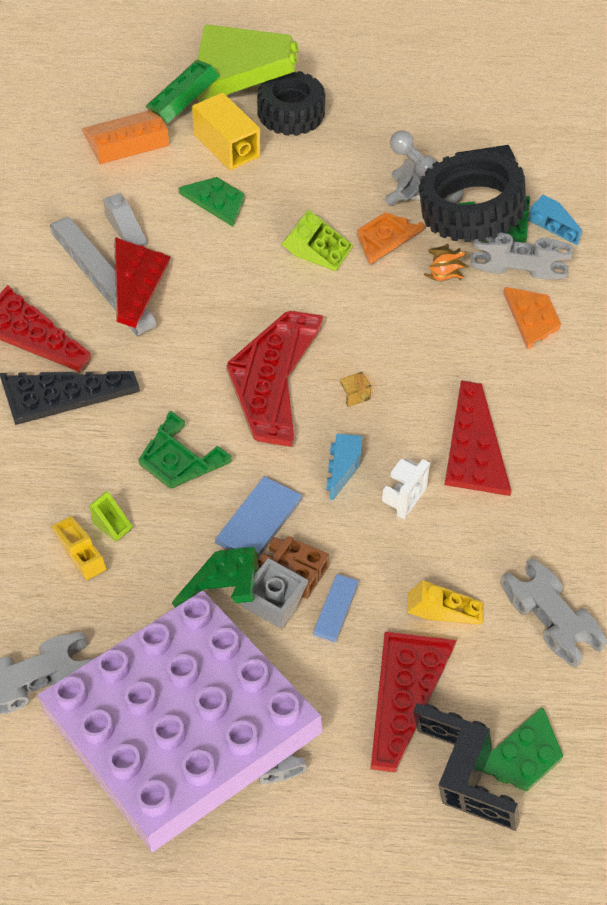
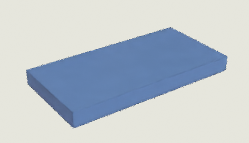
M264 476L215 538V543L227 550L254 547L259 558L301 502L302 495Z

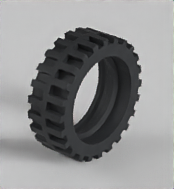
M469 150L465 154L458 152L453 157H444L440 163L436 161L432 164L433 168H428L425 171V176H421L419 195L422 218L425 225L430 227L434 234L439 232L442 238L448 236L451 237L452 241L464 239L465 242H471L472 239L484 241V238L490 236L495 238L498 237L500 232H508L510 226L515 227L518 224V219H522L524 211H526V189L523 169L518 166L515 160L510 161L509 156L504 155L502 157L499 152L487 153V150H481V152ZM469 187H488L502 192L491 200L477 204H456L444 200L453 192Z

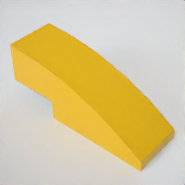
M72 516L51 525L65 552L86 581L107 570L103 557L92 545L91 538Z

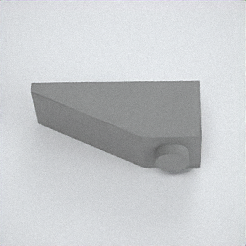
M118 193L104 198L105 216L120 238L136 245L146 246L145 236L123 195Z

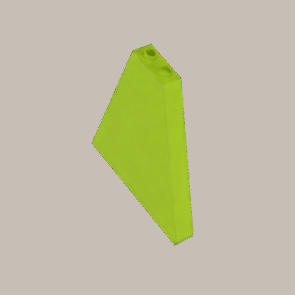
M204 25L197 60L212 65L219 77L196 97L198 102H202L220 93L227 95L295 72L296 63H298L297 53L299 52L297 42L293 41L291 35Z

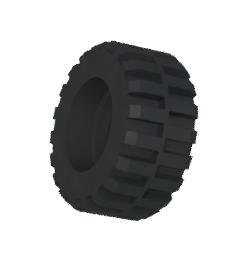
M301 71L265 81L260 84L257 91L258 118L264 126L266 125L267 129L270 131L274 130L277 134L283 133L286 136L294 134V136H297L300 133L306 134L310 130L313 131L321 124L325 116L326 94L324 87L318 79Z

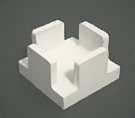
M407 458L405 460L401 459L391 471L390 477L404 485L397 483L394 489L385 486L383 489L382 501L396 508L397 516L405 520L427 488L430 462L424 459L419 464Z

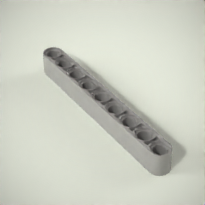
M67 216L51 223L50 229L55 239L116 311L115 270L70 217ZM146 308L137 328L128 327L136 336H139L155 328L156 322L153 315Z

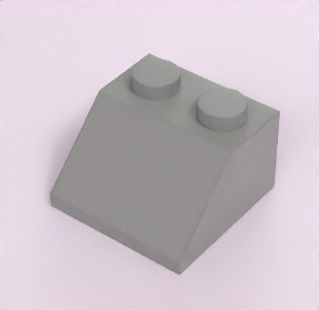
M268 558L254 575V581L256 582V586H253L254 601L242 603V607L282 629L295 612L308 584V580Z

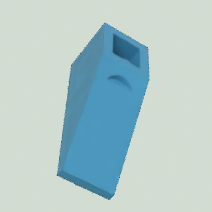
M542 195L531 206L528 221L578 245L582 229L559 202Z
M336 434V441L331 442L330 455H334V460L329 459L328 473H332V478L327 477L326 491H331L330 500L335 499L360 467L362 436Z

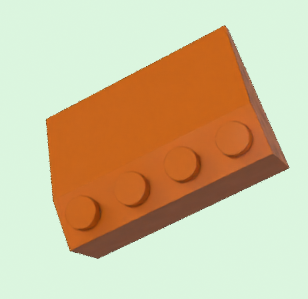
M150 110L82 128L99 164L169 146L167 126L160 116Z

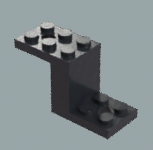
M417 703L413 711L417 731L454 745L438 785L442 804L517 831L520 823L518 803H515V800L509 796L500 795L499 797L491 794L488 789L478 786L492 750L490 728H487L484 723L479 721L470 722L464 720L456 713L449 712L447 714L439 711L437 707L431 704L422 705Z

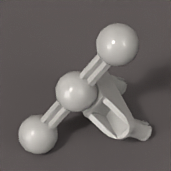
M404 130L395 132L390 138V148L392 151L399 155L406 154L409 158L392 173V177L398 182V185L394 192L386 195L385 201L389 206H393L401 200L406 201L412 198L419 190L421 176H425V171L428 168L432 169V164L437 161L432 156H423L414 147L412 135ZM463 189L453 192L444 200L452 203L459 202L464 194Z

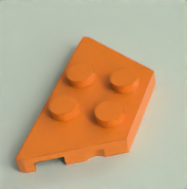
M384 212L357 229V237L368 263L372 264L423 231L424 224L421 222L418 225L407 222V218L397 217Z
M504 287V296L527 349L532 348L533 344L538 340L542 341L549 334H553L560 329L561 322L547 294Z

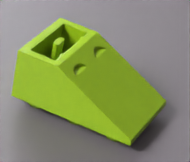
M309 209L298 220L281 244L296 257L333 271L339 268L354 246Z

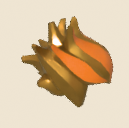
M449 244L429 249L428 252L434 255L433 263L429 266L431 274L424 273V276L435 281H445L452 277H457L461 281L464 276L458 269L468 268V265L459 259L464 257L467 251L460 252V248L453 251L449 249Z

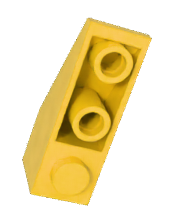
M422 580L408 592L407 613L426 620L480 625L483 623V602Z

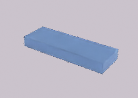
M336 574L313 631V636L336 643L357 590L358 580Z

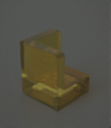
M363 372L340 379V384L346 392V405L348 407L370 400L372 386Z

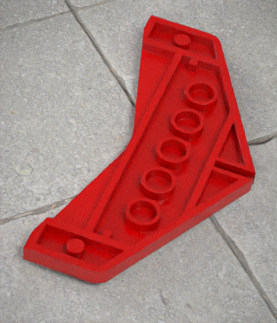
M287 311L227 362V373L254 440L292 447L294 428L288 377L320 331L323 315Z

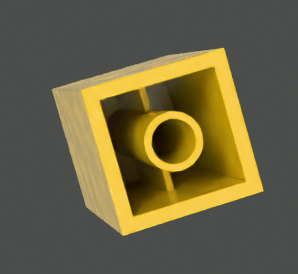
M220 93L192 106L194 135L229 171L260 157V128L224 93Z

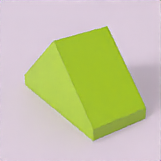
M105 491L89 505L92 523L114 541H118L133 528L108 491Z

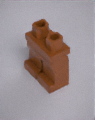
M287 536L285 540L274 537L270 542L269 551L275 553V555L272 557L265 553L262 554L258 560V567L261 568L269 558L308 580V584L302 597L308 600L329 567V553L294 540L290 536Z

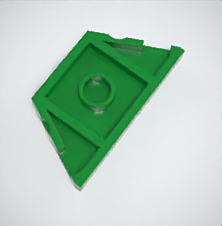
M218 177L178 188L180 195L232 227L235 225V219L239 215L240 207L245 200V193Z
M540 708L491 751L483 770L484 773L497 777L496 780L513 784L516 788L528 792L562 761V751L543 708Z

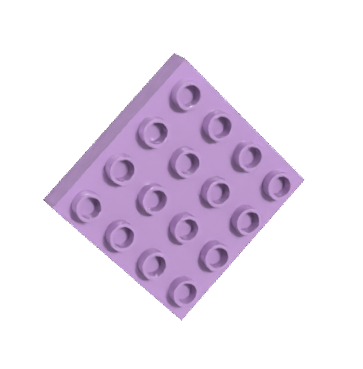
M204 591L196 594L38 694L43 712L152 853L323 733L321 715Z

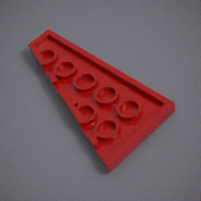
M115 237L116 322L136 329L170 263L171 256Z
M9 285L0 293V340L81 372L91 359L90 352L78 342L66 336L61 328L55 327L49 318L33 305L26 303L21 295L15 294Z
M461 380L444 485L510 496L511 488L482 383Z
M394 632L384 633L371 770L396 773L417 728L413 714L414 708L417 703L422 705L429 703L457 640Z

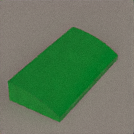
M195 60L145 107L160 116L168 124L210 86L219 75L212 65Z

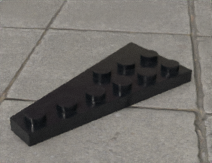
M108 371L106 374H94V372H85V374H74V372H40L38 375H27L26 372H21L18 375H7V373H0V379L15 425L140 392L134 371Z

